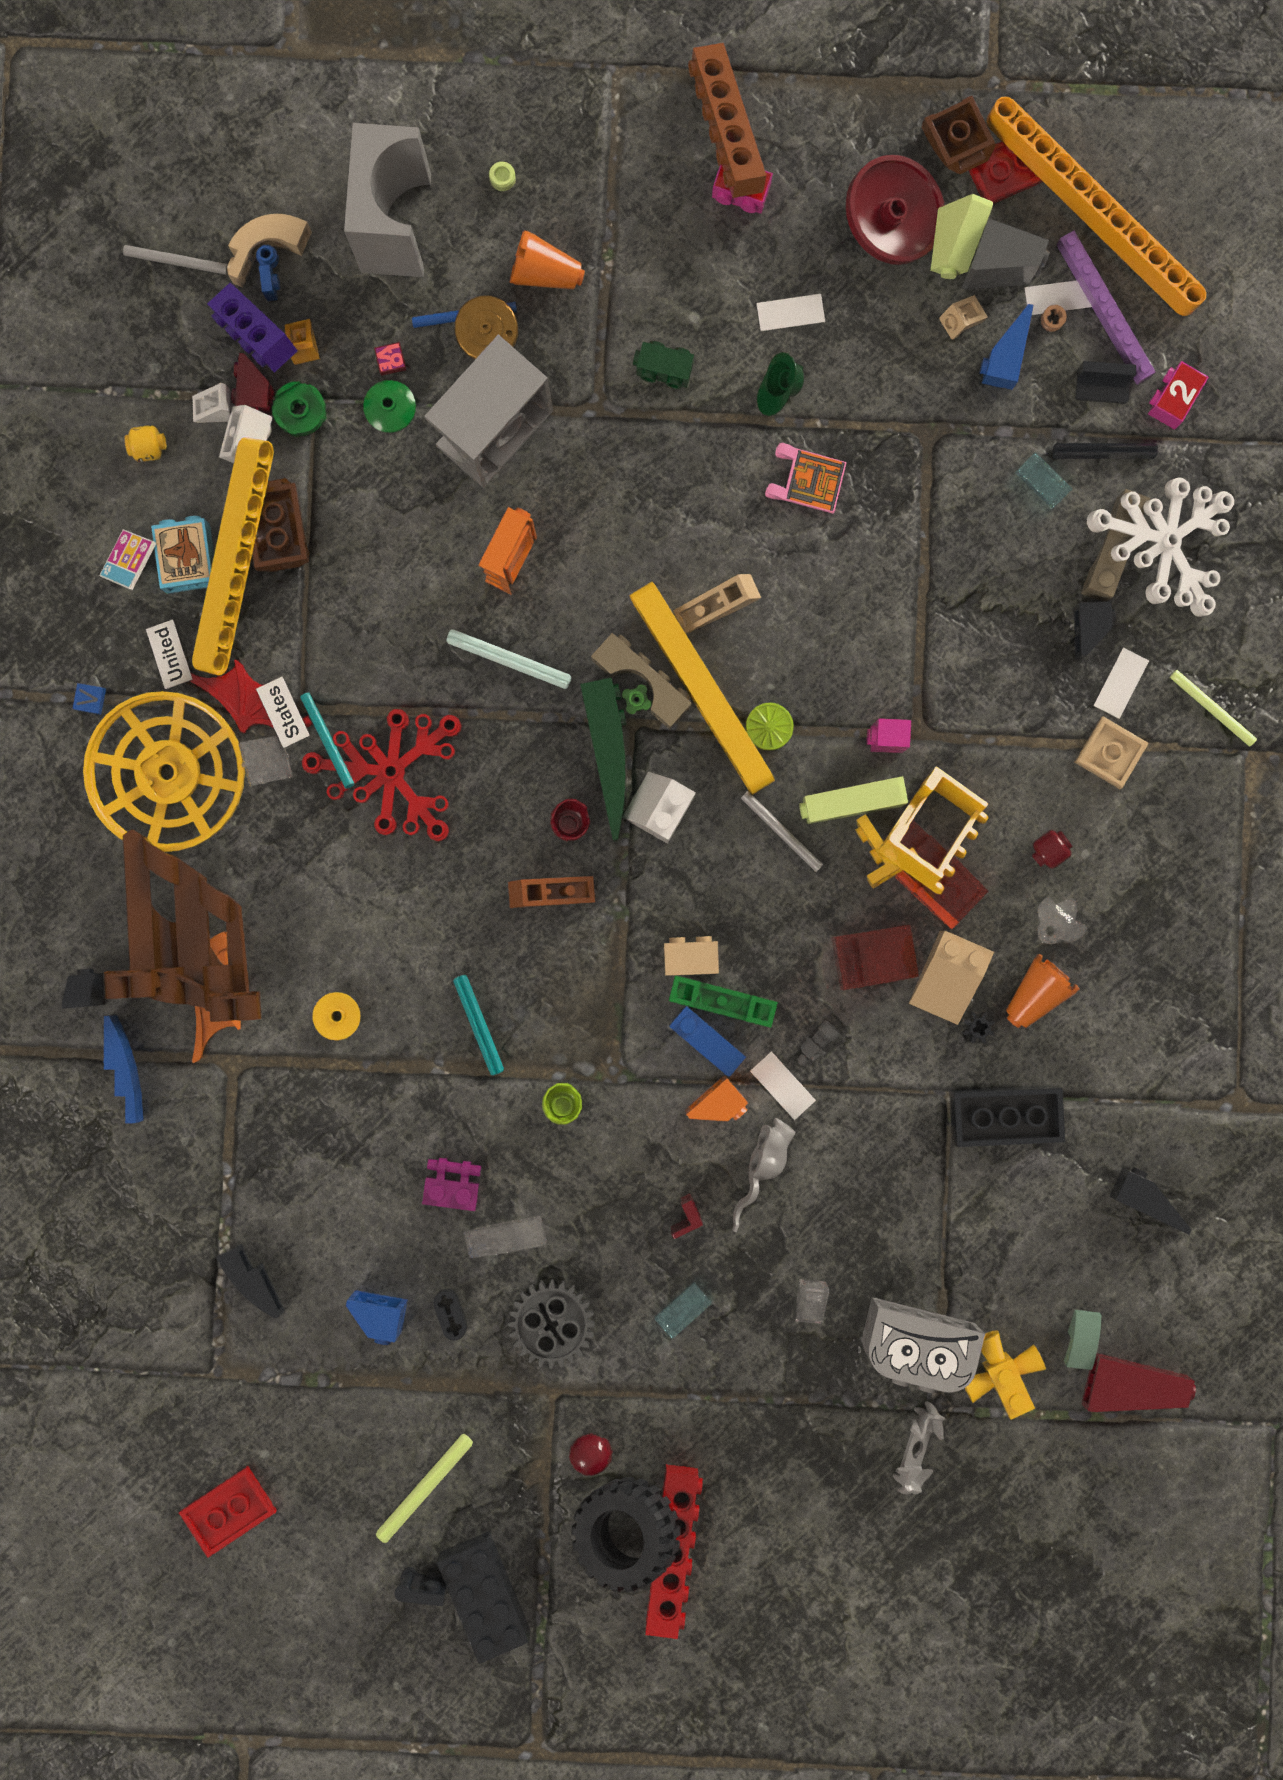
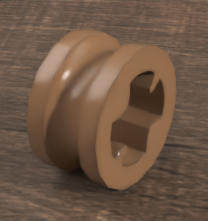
M1059 305L1047 307L1040 318L1042 327L1049 332L1059 330L1066 322V312ZM1051 312H1054V316L1056 314L1059 316L1055 325L1052 324L1053 321L1049 322L1047 319Z

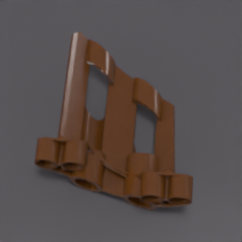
M133 829L123 834L130 970L104 972L106 999L148 997L166 1003L193 1005L209 1011L211 1022L262 1019L260 991H249L241 906L228 894L208 884L205 876L175 855L165 853L154 846L147 837ZM150 870L174 884L176 922L166 920L152 906ZM208 911L226 922L228 965H223L210 947Z

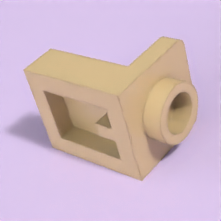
M975 295L953 303L940 316V321L950 338L955 339L964 330L983 323L988 316Z

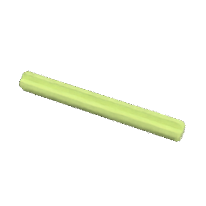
M462 1434L377 1530L376 1536L380 1541L387 1543L469 1450L473 1441L466 1434Z

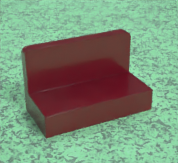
M690 1194L680 1198L687 1219L670 1227L673 1239L703 1226L702 1218Z

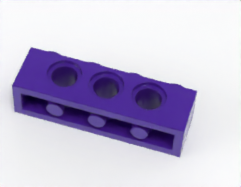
M229 283L207 303L214 312L211 315L214 321L221 328L226 325L225 331L234 341L240 339L238 343L248 354L253 351L254 353L251 356L262 368L267 365L275 373L298 351L285 333L233 284Z

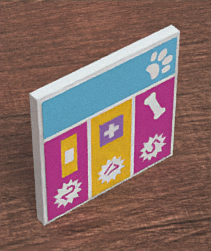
M123 529L99 576L133 590L156 543Z

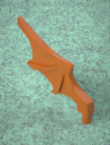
M224 931L210 939V947L221 963L228 965L227 932ZM195 1006L196 1038L192 1063L202 1059L204 1048L215 1033L223 1028L233 1026L240 1030L241 1021L211 1022L210 1012L206 1011L205 1008Z

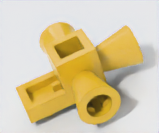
M999 1331L985 1333L981 1353L987 1360L982 1362L986 1372L975 1374L972 1382L965 1387V1390L971 1402L974 1403L994 1388L1008 1417L1012 1420L1035 1409L1020 1375L1046 1370V1367L1034 1344L1012 1359L1007 1352H1003Z

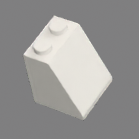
M648 772L622 818L668 844L693 801L696 792L673 779Z

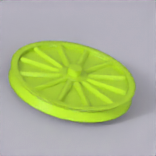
M763 703L755 707L746 721L748 736L756 747L770 751L783 747L790 740L793 733L794 725L790 713L783 706L776 703Z

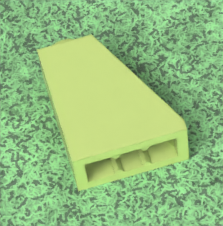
M971 194L938 208L930 271L941 274V277L944 279H955L957 275L968 272L992 210V201Z

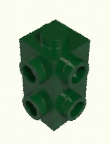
M657 341L643 342L641 350L636 349L633 366H637L636 375L641 376L642 380L651 383L656 382V380L665 382L668 387L674 389L688 387L694 363V354H691L689 350L681 347H676L675 349L664 347V344Z

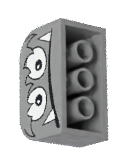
M872 1297L863 1331L862 1343L864 1351L873 1367L881 1375L892 1379L894 1384L908 1387L909 1383L918 1385V1389L928 1393H934L935 1390L951 1393L964 1389L972 1382L976 1374L985 1333L973 1322Z

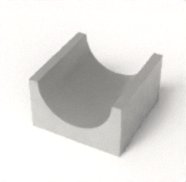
M353 123L344 232L361 273L413 277L424 276V265L411 225L399 223L387 216L393 202L402 193L413 187L431 185V171L418 127Z
M498 334L425 415V419L443 435L436 443L437 448L484 488L553 412L548 378Z

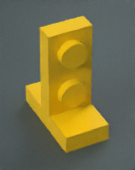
M865 814L857 819L858 828L855 831L863 843L868 841L873 850L869 852L877 865L882 863L883 865L867 875V881L874 889L902 872L903 869L878 852L883 844V840ZM912 847L911 849H909V850H911L912 852H914L916 855H918V854L916 853V851L914 850L913 847Z

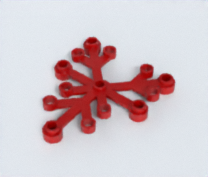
M401 709L392 710L387 716V723L391 727L388 758L376 745V739L372 735L365 734L359 740L360 746L368 751L379 765L368 764L350 742V737L346 732H336L333 736V742L336 746L342 748L352 760V762L344 761L349 773H351L350 775L354 783L356 784L366 775L377 776L364 787H357L353 792L354 799L359 803H366L370 796L384 785L381 815L374 822L378 833L386 836L391 835L397 828V822L392 816L396 786L409 802L407 820L403 823V831L406 834L415 835L419 832V815L428 826L427 834L432 840L443 841L448 837V825L442 820H436L427 809L431 808L438 812H444L449 807L448 800L444 796H436L435 798L417 796L403 778L405 775L404 769L421 755L440 756L445 760H450L454 757L455 749L451 744L444 743L441 746L435 744L445 736L455 737L460 733L462 726L457 717L453 715L444 716L440 721L439 728L428 736L432 720L426 714L418 715L415 719V724L418 727L416 746L399 759L402 731L409 725V717ZM395 715L402 716V721L399 724L393 723ZM421 718H427L428 725L425 727H421L419 725V720ZM453 721L455 723L454 728L447 730L445 728L446 722ZM340 735L346 736L344 744H338L337 738ZM366 738H371L373 741L370 747H365L363 744ZM450 747L452 750L451 754L443 756V748ZM315 752L307 753L302 759L303 769L310 774H318L322 770L336 771L330 759H323L321 755ZM315 758L317 761L316 766L309 767V759ZM389 767L395 768L396 773L394 776L390 777L387 775L386 771ZM340 781L338 784L328 786L327 795L333 800H339L348 789H345L342 781ZM334 787H338L340 790L339 795L336 797L331 795V790ZM360 790L366 792V797L363 800H359L357 797V793ZM439 799L445 801V806L442 809L436 807V802ZM384 819L389 821L387 829H382L380 826L381 821ZM410 822L416 825V829L413 832H408L406 829L407 824ZM436 825L442 827L440 835H434L433 828Z

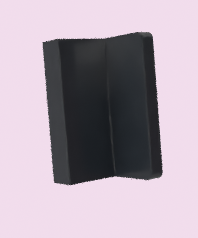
M1083 361L1077 369L1075 399L1080 401L1126 404L1129 401L1130 381L1136 375V365Z

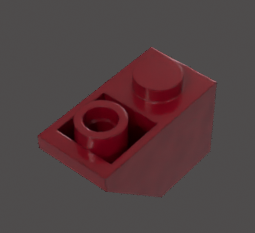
M239 353L238 362L234 363V377L237 378L236 388L232 389V403L235 406L247 405L272 416L274 389L244 353Z

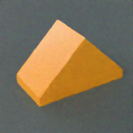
M306 319L285 324V335L298 350L291 357L294 365L320 359L311 320Z

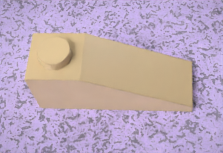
M738 574L673 611L683 631L687 634L746 607L760 599L761 596L751 574Z

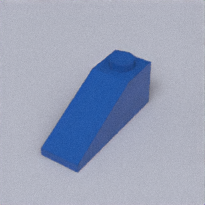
M1028 304L991 350L989 356L983 358L980 367V374H984L982 384L1011 390L1017 384L1034 305Z
M687 1006L669 1024L671 1029L728 1077L746 1058Z

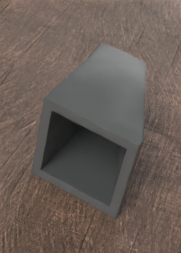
M988 219L961 288L968 290L1029 285L1034 276L1039 277L1042 267L1047 262L1050 251L1046 250L1049 240Z

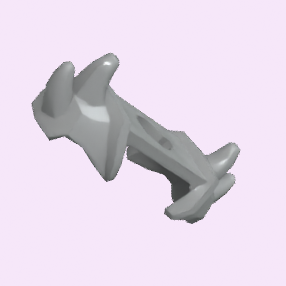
M928 1401L925 1402L926 1409L922 1407L914 1408L919 1418L912 1419L911 1434L901 1465L896 1468L897 1473L893 1474L894 1479L903 1486L897 1489L902 1494H919L922 1492L921 1487L923 1483L933 1473L932 1469H922L921 1466L932 1433H935L940 1440L944 1439L942 1423L945 1417L939 1415L936 1407ZM920 1441L919 1451L913 1457V1446Z

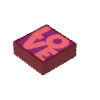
M400 342L374 348L381 376L407 370Z

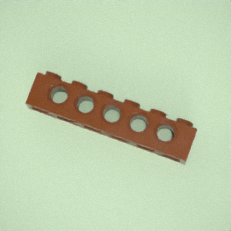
M724 43L693 48L692 60L688 62L689 74L696 81L695 92L697 98L701 99L703 103L702 114L704 121H708L710 125L709 136L711 143L716 144L717 163L719 166L722 165L724 170V185L730 189L732 198L763 193L766 173Z

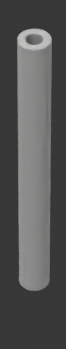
M124 245L123 255L224 275L228 274V264L129 245Z
M749 791L741 797L815 872L823 866Z

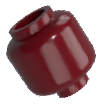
M1048 830L1033 842L1035 852L1032 854V857L1040 867L1046 865L1050 869H1055L1071 857L1070 849L1073 848V845L1061 830L1058 832Z

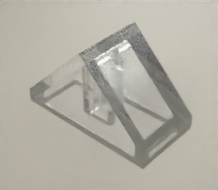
M799 1279L796 1321L822 1324L829 1297V1287L825 1281Z

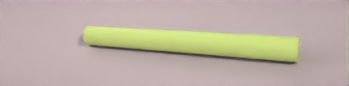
M1178 670L1172 673L1169 678L1249 747L1255 743L1256 737Z

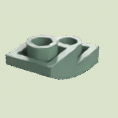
M1074 1310L1068 1329L1071 1339L1064 1358V1363L1067 1367L1093 1369L1101 1330L1102 1316L1099 1312Z

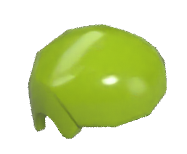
M557 1083L548 1088L542 1098V1109L545 1116L551 1122L558 1125L571 1123L578 1118L582 1110L580 1093L568 1083Z

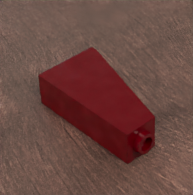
M1097 1353L1093 1369L1089 1370L1081 1404L1090 1412L1189 1408L1190 1400L1192 1401L1195 1397L1196 1386L1194 1385L1195 1381L1185 1374Z

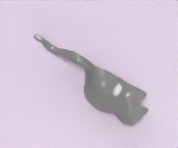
M774 1118L773 1127L763 1125L760 1130L758 1143L749 1163L750 1190L747 1196L740 1199L735 1206L733 1232H737L739 1228V1218L743 1208L756 1200L759 1194V1181L773 1179L785 1168L787 1147L796 1132L778 1118Z

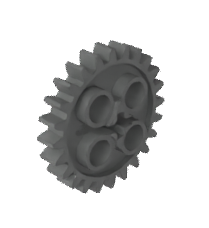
M551 1279L547 1287L543 1280H540L539 1289H536L531 1284L529 1286L530 1294L524 1291L520 1294L523 1301L515 1299L513 1304L518 1310H510L509 1315L516 1319L508 1322V1326L515 1328L510 1332L509 1337L518 1338L514 1342L513 1347L522 1346L520 1356L529 1353V1363L537 1358L539 1359V1367H542L544 1361H548L549 1368L552 1369L554 1361H558L562 1368L566 1358L569 1362L574 1363V1353L580 1357L583 1356L581 1346L589 1348L590 1343L585 1338H593L594 1333L588 1330V1328L595 1326V1321L588 1320V1318L594 1315V1310H586L590 1305V1301H581L583 1291L576 1295L573 1293L575 1285L570 1286L567 1290L565 1289L564 1280H562L559 1287L555 1286L554 1279ZM554 1299H559L563 1302L564 1308L560 1311H554L549 1303ZM539 1303L544 1304L552 1322L557 1320L556 1330L565 1344H560L552 1326H546L548 1318L539 1307ZM529 1313H536L540 1316L541 1321L538 1324H530L526 1316ZM566 1323H573L577 1327V1332L567 1334L563 1331L562 1327ZM544 1336H548L553 1339L554 1345L545 1348L540 1344L539 1340Z

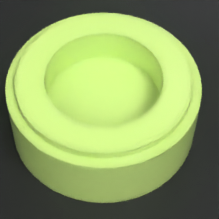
M507 162L495 163L489 171L491 185L499 191L511 189L516 181L514 168Z

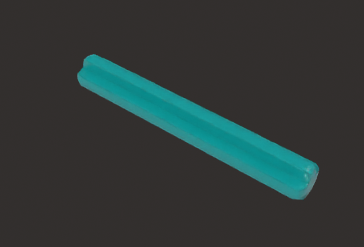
M466 975L453 979L454 985L488 1070L492 1076L504 1071V1067L468 977Z

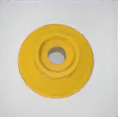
M339 992L329 993L316 1003L313 1010V1023L316 1030L323 1037L330 1040H342L351 1036L358 1028L360 1010L355 1000L349 995ZM336 1011L342 1014L340 1021H336L333 1017Z

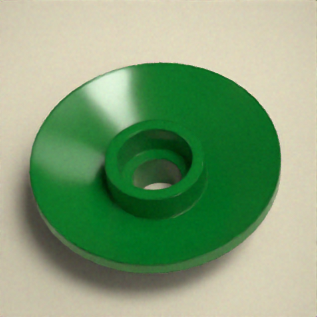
M386 380L375 384L369 389L364 398L363 409L366 419L375 429L386 433H394L403 430L411 423L416 412V402L407 386L398 381ZM392 400L393 404L391 407H385L384 402Z

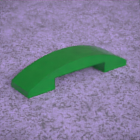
M677 975L674 976L668 999L670 1002L770 1028L772 1027L778 1004L776 1001Z

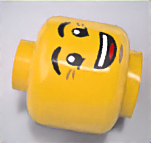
M152 425L133 427L130 429L129 434L125 435L127 454L133 456L138 462L159 460L162 456V450L167 448L165 435L163 433L159 434L157 428Z

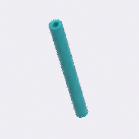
M305 693L301 695L300 698L345 789L351 788L355 783L333 742L311 694Z

